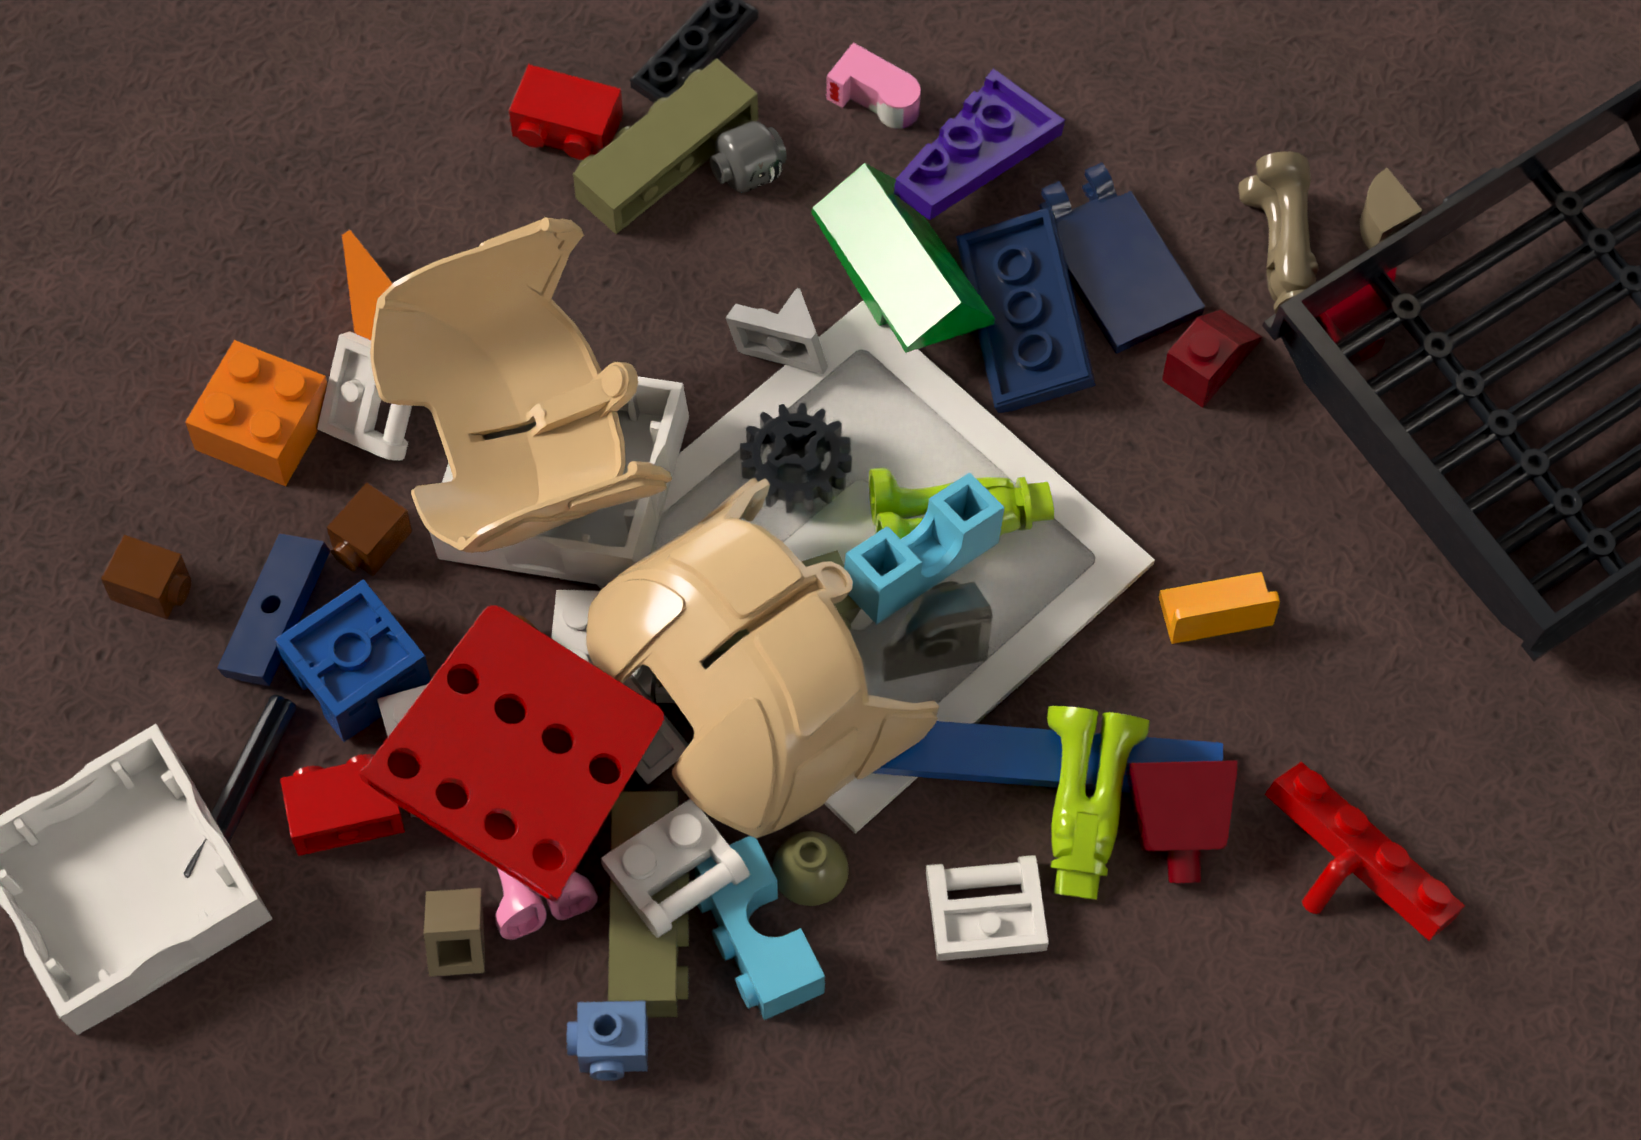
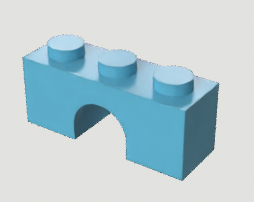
M970 472L929 498L928 509L924 518L907 536L900 539L887 526L846 553L844 569L850 574L853 581L852 590L848 595L877 625L998 544L1004 506Z
M748 836L729 846L740 855L749 870L750 876L737 885L730 882L697 906L701 913L711 910L719 926L712 930L716 945L725 961L734 957L742 973L741 976L735 978L744 1003L748 1008L757 1005L763 1019L766 1020L824 994L825 975L801 928L781 937H767L756 932L749 924L748 920L756 909L778 899L777 879L757 839ZM709 857L695 867V879L717 865L712 857Z

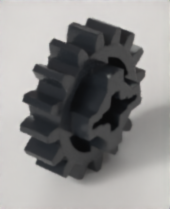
M800 403L797 413H789L787 407L781 404L779 405L778 417L774 419L765 412L760 414L761 429L749 425L746 428L747 442L740 443V460L743 461L741 462L742 479L751 480L756 478L759 482L766 478L770 484L768 495L765 498L767 507L771 508L778 500L785 501L786 513H792L795 503L803 502L805 509L808 512H812L814 499L819 497L823 502L830 504L833 496L832 487L839 490L845 489V473L852 471V456L849 455L851 453L850 437L842 436V423L839 420L828 425L826 424L825 409L821 408L814 416L807 414L806 403ZM769 445L771 453L767 455V462L763 464L761 460L762 454ZM829 452L831 459L824 471L821 468V463L825 461V454Z

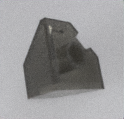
M955 581L943 582L919 596L883 649L882 676L884 682L987 660L993 614L989 603L974 581L963 584Z

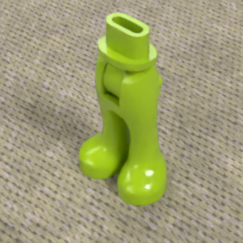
M870 469L869 498L873 526L876 525L875 534L888 526L900 539L907 536L923 519L910 518L925 515L928 509L929 498L954 482L925 488L899 487L889 469ZM1018 477L1014 487L1012 480L1008 478H976L1004 506L1000 536L1015 530L1032 529V522L1054 520V505L1048 482L1027 484L1025 477Z
M1049 706L1047 715L1048 726L1061 737L1062 742L1060 780L1052 817L1053 856L1058 858L1051 861L1050 867L1057 870L1054 894L1097 900L1100 876L1108 875V869L1105 865H1107L1112 854L1118 832L1122 785L1128 757L1132 748L1146 739L1149 733L1150 721L1120 713L1105 712L1102 714L1096 787L1093 796L1088 797L1086 796V778L1093 737L1097 726L1098 711L1078 707Z

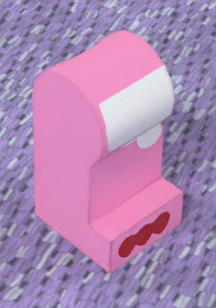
M853 42L827 75V100L843 108L851 99L877 113L881 122L886 126L894 129H903L911 126L919 116L920 85L917 79L909 73Z

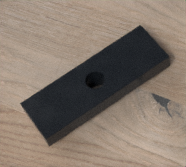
M707 0L630 79L631 88L653 103L663 97L668 98L684 85L686 79L698 69L703 70L714 60H719L758 19V10L743 0Z

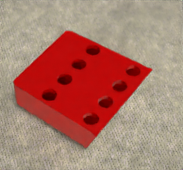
M491 605L483 610L366 767L364 766L361 769L359 775L364 783L390 801L539 895L554 903H558L565 886L664 721V713L659 706L509 611L500 606Z

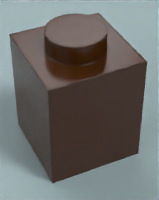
M367 482L326 527L333 548L331 553L334 558L351 571H356L360 567L371 576L376 574L412 533L407 509Z
M123 535L101 577L110 600L164 619H168L175 605L181 606L186 601L191 588V577L180 553L127 535Z

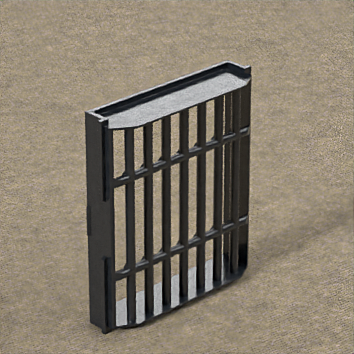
M1641 80L1499 169H1490L1443 199V204L1281 304L1277 313L1266 319L1262 325L1274 341L1281 337L1307 387L1467 585L1502 625L1523 640L1521 647L1534 662L1641 590V556L1627 564L1614 549L1617 545L1641 530V505L1605 529L1597 528L1581 509L1582 506L1641 468V443L1572 489L1564 488L1548 469L1640 408L1641 383L1540 449H1532L1516 428L1640 348L1641 323L1508 410L1499 409L1484 392V389L1627 296L1641 310V264L1639 266L1629 265L1614 248L1641 230V207L1606 229L1597 228L1583 211L1587 206L1641 173ZM1626 122L1639 148V151L1574 192L1566 191L1549 172ZM1531 182L1534 183L1535 187L1551 204L1546 210L1413 294H1403L1387 274V272ZM1564 221L1583 242V244L1443 333L1435 332L1420 314V312ZM1596 258L1615 279L1614 282L1476 371L1466 370L1451 352ZM1370 284L1389 309L1342 339L1334 342L1315 318ZM1402 324L1420 347L1366 381L1348 358ZM1434 363L1452 386L1400 420H1397L1379 397ZM1466 401L1485 425L1430 460L1411 436ZM1498 440L1517 464L1462 499L1445 479L1444 475ZM1531 480L1550 504L1497 539H1494L1476 515ZM1561 520H1564L1583 544L1528 580L1509 555ZM1597 560L1610 577L1555 613L1542 596Z

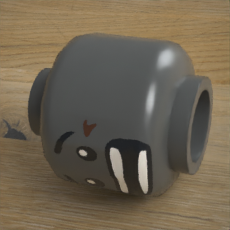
M752 121L726 131L717 137L714 144L715 155L710 157V165L714 176L721 184L727 182L736 192L744 193L778 179L782 171V164L787 160V154L779 133L773 127L767 128L758 121Z

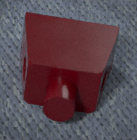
M1237 760L1127 763L1126 775L1142 850H1167L1168 883L1201 882L1200 850L1226 849L1237 776Z

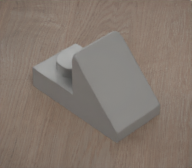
M800 288L795 289L779 314L762 308L755 309L735 304L726 316V321L738 352L824 374L827 370L828 365Z

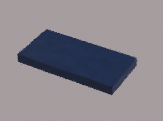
M1051 207L956 236L964 274L995 317L993 325L978 329L977 332L996 411L998 413L1010 412L1096 386L1055 215Z

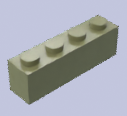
M718 59L714 60L703 70L698 69L694 71L681 88L668 98L663 97L656 101L646 116L633 126H626L621 129L614 137L612 143L597 155L586 157L573 173L576 199L610 230L617 234L710 159L711 156L715 155L714 144L720 134L748 122L757 121L758 93Z
M678 791L622 792L612 808L611 851L679 807ZM690 871L651 896V898L659 904L690 883ZM611 877L608 1002L645 1001L647 1017H678V1000H688L689 998L688 966H678V947H689V913H684L671 922L672 929L657 938L649 930Z

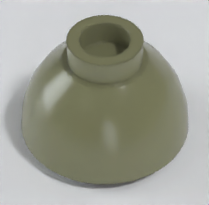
M805 831L793 835L780 846L774 858L773 873L777 879V888L787 899L800 905L816 906L831 901L843 890L848 879L849 867L844 850L833 838L820 832Z

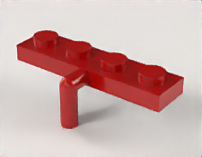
M1302 761L1275 779L1264 794L1335 857L1329 862L1302 900L1304 908L1310 913H1321L1345 878L1352 873L1428 941L1452 923L1464 909L1465 905L1451 894L1449 888L1444 883L1434 879L1409 857V854L1402 846L1392 842L1367 819L1361 810L1350 805L1327 784L1326 780L1319 773L1308 768Z

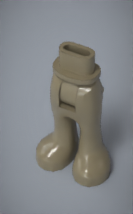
M1291 151L1276 152L1261 157L1256 163L1257 175L1245 178L1238 185L1241 202L1246 206L1264 210L1267 216L1269 226L1266 266L1267 285L1270 295L1275 301V314L1281 304L1315 284V276L1318 273V263L1310 250L1307 198L1311 183L1310 164L1305 156Z

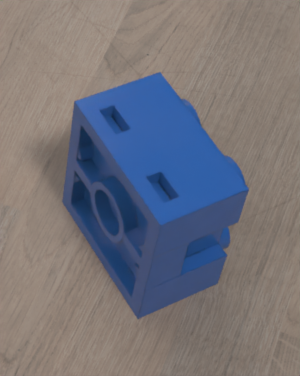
M364 579L275 638L285 668L303 690L309 688L320 703L325 719L343 742L382 717L377 701L378 698L427 685L431 681L425 655Z

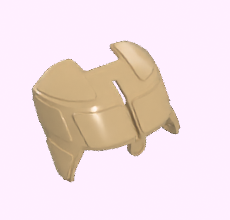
M545 217L539 221L486 240L479 247L440 259L394 282L377 299L370 349L371 366L379 397L386 403L425 406L431 411L453 479L450 482L416 486L411 491V495L419 516L429 532L458 550L475 553L512 546L593 513L597 509L619 505L660 493L667 489L666 483L672 480L669 471L649 462L631 461L628 465V472L623 475L626 466L625 441L617 411L630 401L636 393L638 386L637 371L633 365L617 361L601 370L590 345L576 324L552 300L568 257L584 236L582 229L572 220ZM533 422L537 424L530 431L491 440H485L483 436L485 434L523 427Z
M756 478L749 480L696 526L663 545L610 581L600 590L589 607L586 633L587 649L594 666L619 682L623 683L641 665L650 667L694 729V739L672 769L673 778L696 806L707 815L754 838L778 831L822 806L830 796L855 778L858 780L865 778L921 741L937 722L939 709L938 704L934 700L910 703L868 695L861 656L850 630L834 606L835 603L841 602L852 590L853 581L850 574L841 565L834 562H820L806 567L773 534L759 525L741 520L744 518L747 521H753L762 509L770 487L766 478L759 482ZM744 629L748 630L750 634L738 641L705 670L701 663L734 634Z

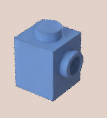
M645 1001L578 1002L577 1021L567 1022L568 1056L577 1055L580 1073L590 1072V1077L593 1079L612 1081L623 1078L624 1072L648 1071V1017Z

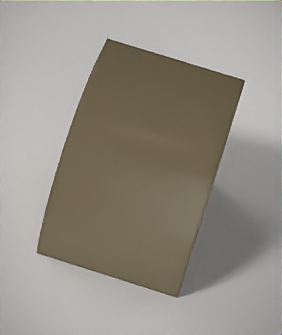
M1388 168L1381 171L1372 181L1360 218L1361 236L1368 249H1371L1419 219L1423 211Z
M481 888L426 891L424 940L429 976L485 973L484 915Z

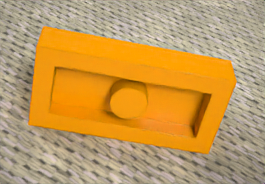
M1262 572L1160 590L1159 601L1171 644L1272 626L1280 604L1278 592L1267 591Z

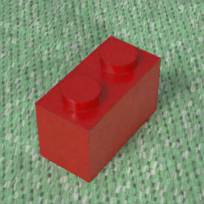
M530 64L527 66L509 108L513 137L518 138L522 143L530 147L540 148L546 145L564 150L566 154L578 160H584L590 155H597L612 143L623 116L620 88Z
M374 754L358 755L349 759L346 764L328 768L321 766L303 767L295 771L292 776L280 778L290 835L298 856L405 832L400 806L364 783L359 775L361 769L364 766L366 767Z

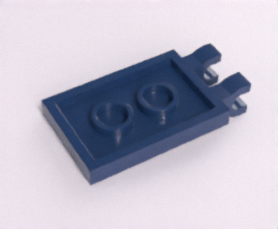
M1103 162L1085 170L1084 175L1089 183L1084 184L1082 189L1090 202L1072 209L1068 195L1060 181L1042 188L1041 195L1046 202L1041 203L1039 208L1042 210L1051 207L1055 215L1071 284L1116 354L1203 315L1205 309L1203 302L1131 191L1117 196L1112 178Z

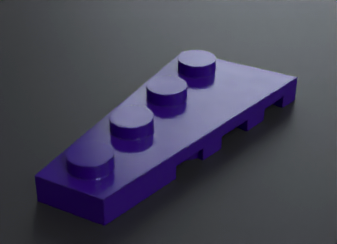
M993 69L985 78L984 86L978 92L973 91L964 101L962 111L954 119L949 118L941 127L939 137L932 144H926L896 178L894 194L930 221L1062 135L1065 120Z

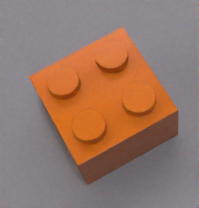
M234 340L185 421L194 449L286 486L318 431L317 427L328 385L326 376Z

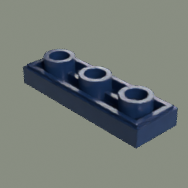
M279 533L217 667L225 678L270 686L282 660L275 638L298 624L331 551L324 541Z

